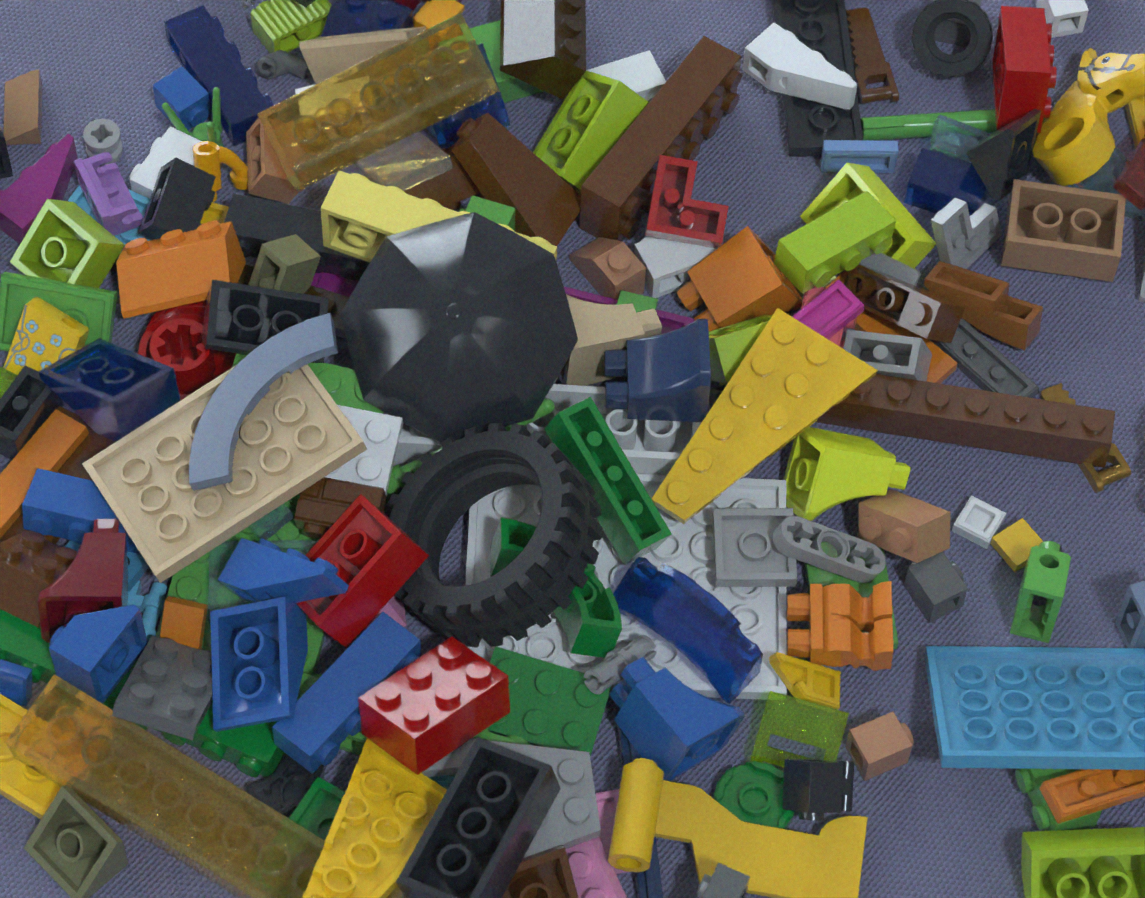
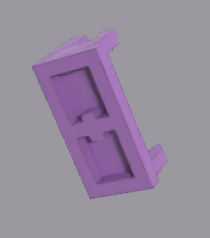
M106 152L84 160L81 158L75 160L74 164L78 183L97 222L114 236L141 226L143 216L139 212L116 162L97 168L101 164L112 161L111 154Z

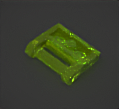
M769 691L750 762H766L784 767L785 759H812L768 746L771 735L824 749L826 752L823 760L836 762L849 713Z

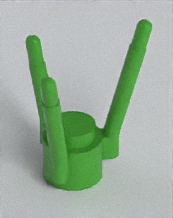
M218 87L213 88L212 121L198 124L193 132L187 130L168 103L162 104V109L177 130L200 141H211L218 144V146L224 147L220 135L223 128L221 124L220 89Z

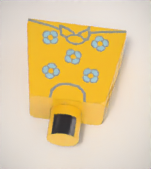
M35 297L24 306L2 372L18 376L26 365L58 381L59 385H65L73 378L76 370L94 377L100 368L103 355L84 348L89 334L87 326L43 299Z

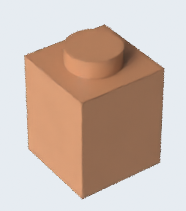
M890 712L850 729L845 747L863 780L866 781L908 763L914 740L909 727L904 722L900 724L895 713Z

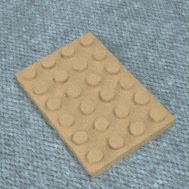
M308 364L291 374L286 372L269 386V392L259 401L251 414H246L238 431L239 438L234 452L232 467L233 482L193 491L189 484V461L193 438L202 413L215 390L234 367L82 463L160 583L367 450L362 438Z

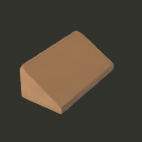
M32 70L5 82L4 137L6 145L41 144L42 80L40 70Z

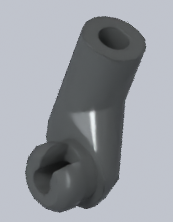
M283 50L262 57L256 66L258 73L266 79L276 78L287 73L303 79H307L310 75L305 59Z

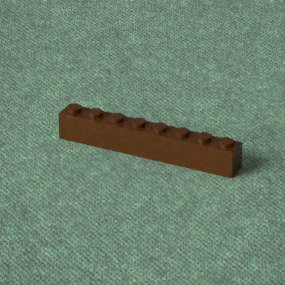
M876 374L866 383L864 382L852 391L838 405H834L820 416L816 423L1083 464V462H1087L1093 466L1105 468L1112 444L1115 411Z

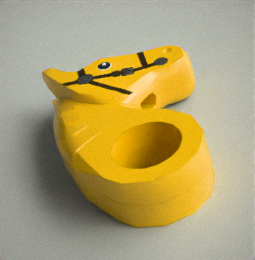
M1091 48L1084 51L1079 65L1077 81L1066 90L1052 108L1050 117L1043 122L1041 133H1038L1032 149L1035 159L1053 183L1061 186L1077 184L1095 174L1109 160L1115 149V142L1109 128L1107 114L1120 109L1136 98L1145 96V54L1124 55L1109 52L1097 57L1096 51Z

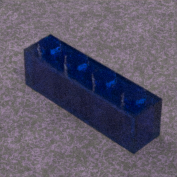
M201 5L164 21L168 46L181 66L209 93L211 112L213 88L218 87L220 89L221 124L232 145L236 146L245 142L246 132L262 113L272 115L275 112V108L268 93H261L258 89V82L253 70L249 66L245 68L241 63V56L236 44L233 41L228 42L224 37V29L218 17H211L205 6Z

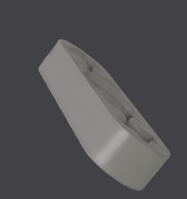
M799 516L787 517L773 532L774 545L782 554L860 583L871 582L885 568V556L876 545ZM822 541L829 542L835 547L837 558L830 557L824 553L821 547Z

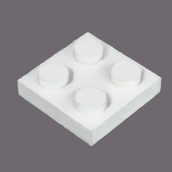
M338 405L364 441L367 450L325 477L384 488L385 494H387L402 431L403 418Z

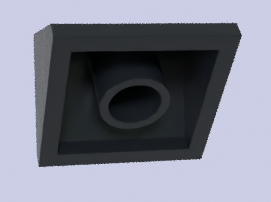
M1033 109L994 131L966 152L993 199L1001 200L1009 194L1014 179L1024 181L1027 179L1041 114L1040 110Z

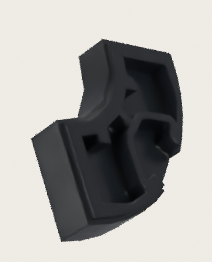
M285 753L283 761L273 774L263 781L246 785L248 829L268 826L292 815L316 778L320 777L323 779L327 765L321 764L312 774Z

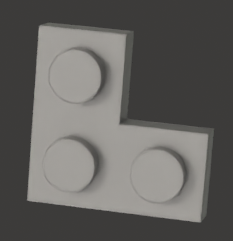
M954 198L931 219L940 261L965 269L1002 236L997 208L986 203L969 216L967 202Z

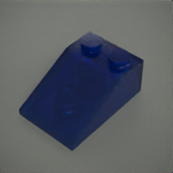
M100 338L39 371L40 379L97 434L113 441L120 440L181 401L174 368Z

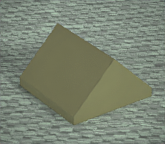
M68 785L61 787L24 846V849L71 898H90L129 864L124 843L120 837Z

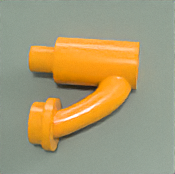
M202 141L193 146L194 166L216 176L211 189L215 191L213 202L217 200V191L222 187L221 163L226 164L232 169L230 180L233 182V186L239 190H248V167L233 151L218 146V144L211 141Z

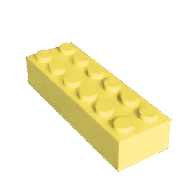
M339 170L321 206L323 246L371 262L386 236L470 212H457L443 207L435 200L429 198L420 199L406 194L398 187H386L371 182L361 174H348ZM499 224V225H501V226H503V227H505V228H507V229H509V230L515 232V231H514L512 228H510L509 226L504 225V224ZM517 233L553 253L555 260L557 259V246L551 245L549 241L541 237H528Z

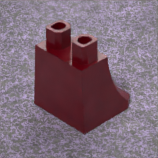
M95 519L93 533L84 534L81 547L72 564L55 582L38 594L41 636L45 642L50 643L56 630L61 626L66 627L76 615L127 606L129 571L126 533H119V520Z

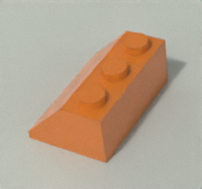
M210 221L200 225L196 230L183 232L181 229H177L163 234L158 239L147 241L146 238H138L128 242L116 261L122 316L125 319L207 300L212 280L238 283L246 260L232 221L219 224L218 221Z

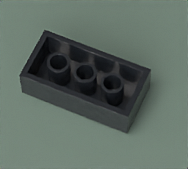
M477 737L396 881L404 897L502 898L561 789L552 766Z

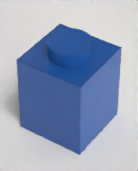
M183 66L153 84L156 107L170 122L171 120L162 109L163 103L169 104L187 130L205 122L212 115L209 93Z

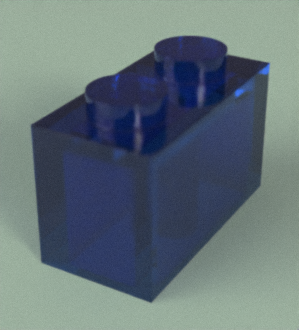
M922 148L907 184L904 203L937 214L950 201L958 198L967 202L970 216L983 205L988 189L972 163L948 157L942 152H933Z

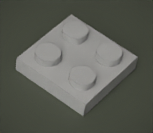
M793 508L713 509L716 587H796V559L782 554L773 542L774 530L784 519L793 516Z

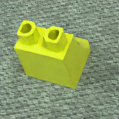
M808 427L794 438L783 478V480H786V506L793 508L795 515L812 521L826 510L845 501L865 496H885L888 487L904 490L910 474V467L905 463L896 462V456L892 452L885 451L870 438Z

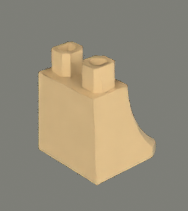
M566 294L578 342L559 374L560 380L563 385L587 386L619 377L605 376V350L626 349L627 340L660 335L662 325L656 310L650 309L636 313L632 303L621 305L599 304L583 301Z

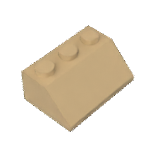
M426 26L324 36L299 42L301 53L315 84L367 71L371 85L384 84V77L398 76V82H410L420 80V73L431 70Z

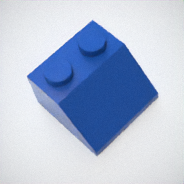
M128 605L76 615L66 627L61 626L58 628L50 640L49 651L59 684L100 708L140 657L148 643L140 608L135 605Z

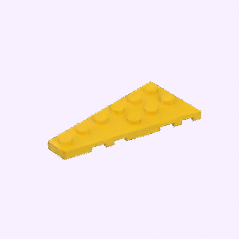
M777 308L651 498L657 508L685 524L721 496L730 486L739 479L744 478L766 458L771 457L811 426L834 405H838L852 391L874 377L878 370Z
M367 738L302 898H387L398 886L396 882L447 789L422 773L416 775Z

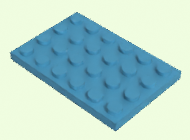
M926 646L924 659L941 768L1145 770V648Z

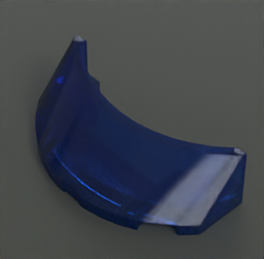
M638 557L630 565L613 592L620 614L649 627L676 647L701 671L721 698L730 705L760 673L763 653L758 645L741 632L739 627L741 623L716 597L684 573L665 563H662L657 568L645 557Z

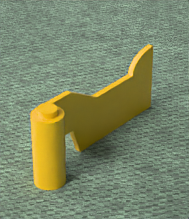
M637 758L623 766L608 862L611 866L628 872L648 870L650 868L654 837L691 843L699 884L705 874L712 876L718 863H721L750 876L746 892L749 894L771 898H858L868 817L845 816L834 819L823 826L819 835L747 823L738 819L701 788L663 780V770L657 767V764L650 759Z

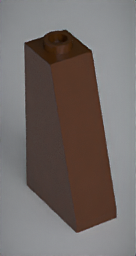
M488 112L475 120L471 117L467 119L456 133L460 138L452 148V151L484 198L515 208V232L528 237H541L549 241L551 245L558 246L580 212L581 195Z

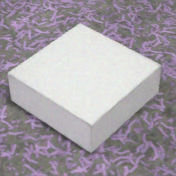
M971 495L955 521L952 532L987 549L992 537L996 535L1002 525L1006 513Z

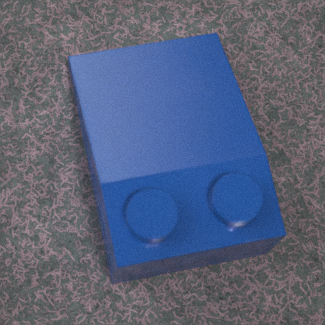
M287 597L210 611L213 730L219 732L293 718L308 652L307 614Z

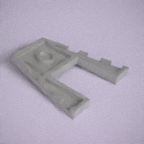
M472 738L423 771V774L427 777L456 774L475 739ZM487 740L551 765L561 787L524 858L562 844L567 849L600 837L601 828L589 752Z

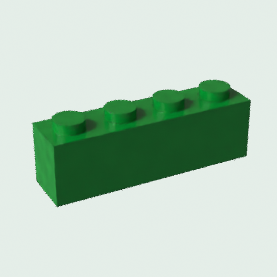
M589 397L558 412L544 430L552 443L560 449L594 489L595 495L593 497L600 504L602 515L596 518L603 527L624 566L657 549L672 533L592 398Z

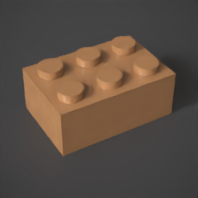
M1014 179L1007 204L1001 266L1113 282L1121 258L1126 195Z

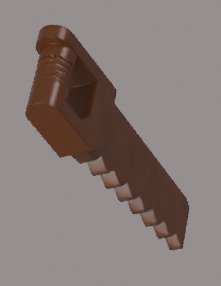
M863 7L846 10L850 41L852 42L851 49L853 50L852 58H854L853 66L855 67L857 95L860 104L886 100L898 102L899 93L889 62L885 60L869 9ZM885 82L886 85L866 89L868 84Z

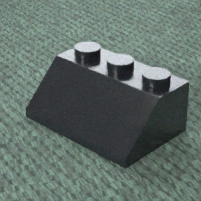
M212 280L204 310L202 340L205 349L248 355L262 343L287 328L308 319L327 314L328 298ZM324 357L311 363H324Z

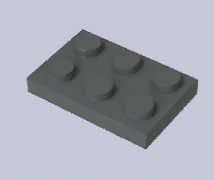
M151 636L114 703L112 716L193 741L213 701L211 651L185 646L172 639Z

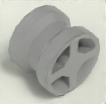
M104 118L90 122L83 132L87 157L107 152L111 154L113 160L101 164V166L117 162L123 153L118 125Z

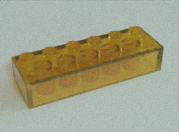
M459 13L257 115L288 180L299 191L499 92V89L462 13Z

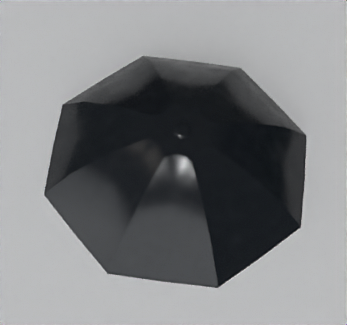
M476 212L386 236L340 313L363 400L389 415L402 417L403 423L439 442L449 437H452L455 441L465 437L464 430L477 427L482 433L487 432L489 424L501 423L504 427L533 419L578 342L572 314L554 254Z

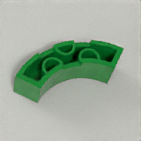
M500 518L490 546V577L514 561L530 541L536 526L513 519ZM587 564L584 574L589 579L583 589L576 586L568 596L573 602L565 610L559 606L553 613L565 630L570 653L605 658L607 653L615 648L622 631L621 615L610 587L605 589L604 585L594 574L596 567L593 564Z

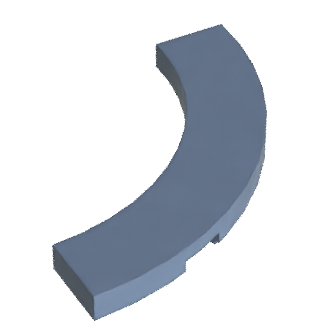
M330 313L298 323L271 337L250 352L224 378L206 405L193 438L189 461V484L193 491L233 482L232 467L234 452L239 438V428L246 414L250 415L259 401L269 392V386L286 372L291 374L308 363L338 353L334 321Z

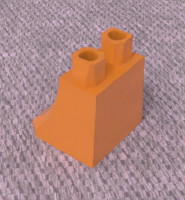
M748 226L687 271L691 280L676 292L681 302L690 312L705 302L708 309L695 317L694 321L697 319H708L709 331L764 314L773 315L777 308L783 312L797 310L802 307L803 302L795 286L774 264L775 253Z

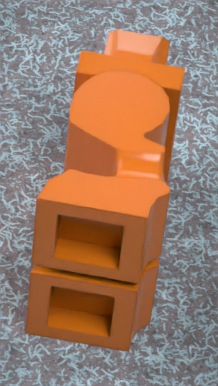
M892 581L874 585L873 593L869 597H862L850 584H831L822 587V584H810L809 593L787 595V621H809V629H788L787 655L809 658V662L821 666L823 664L831 667H842L851 664L855 669L860 666H867L873 671L891 669L894 652ZM860 630H866L869 633H863Z

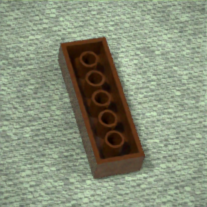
M706 36L701 38L582 184L580 229L596 238L603 237L618 241H624L625 238L630 240L635 235L641 218L645 213L649 214L659 156L665 155L694 161L700 150V144L706 137L710 139L714 136L719 127L720 119L725 113L731 114L737 106L740 95L737 94V88L742 79V73L739 72L741 55Z

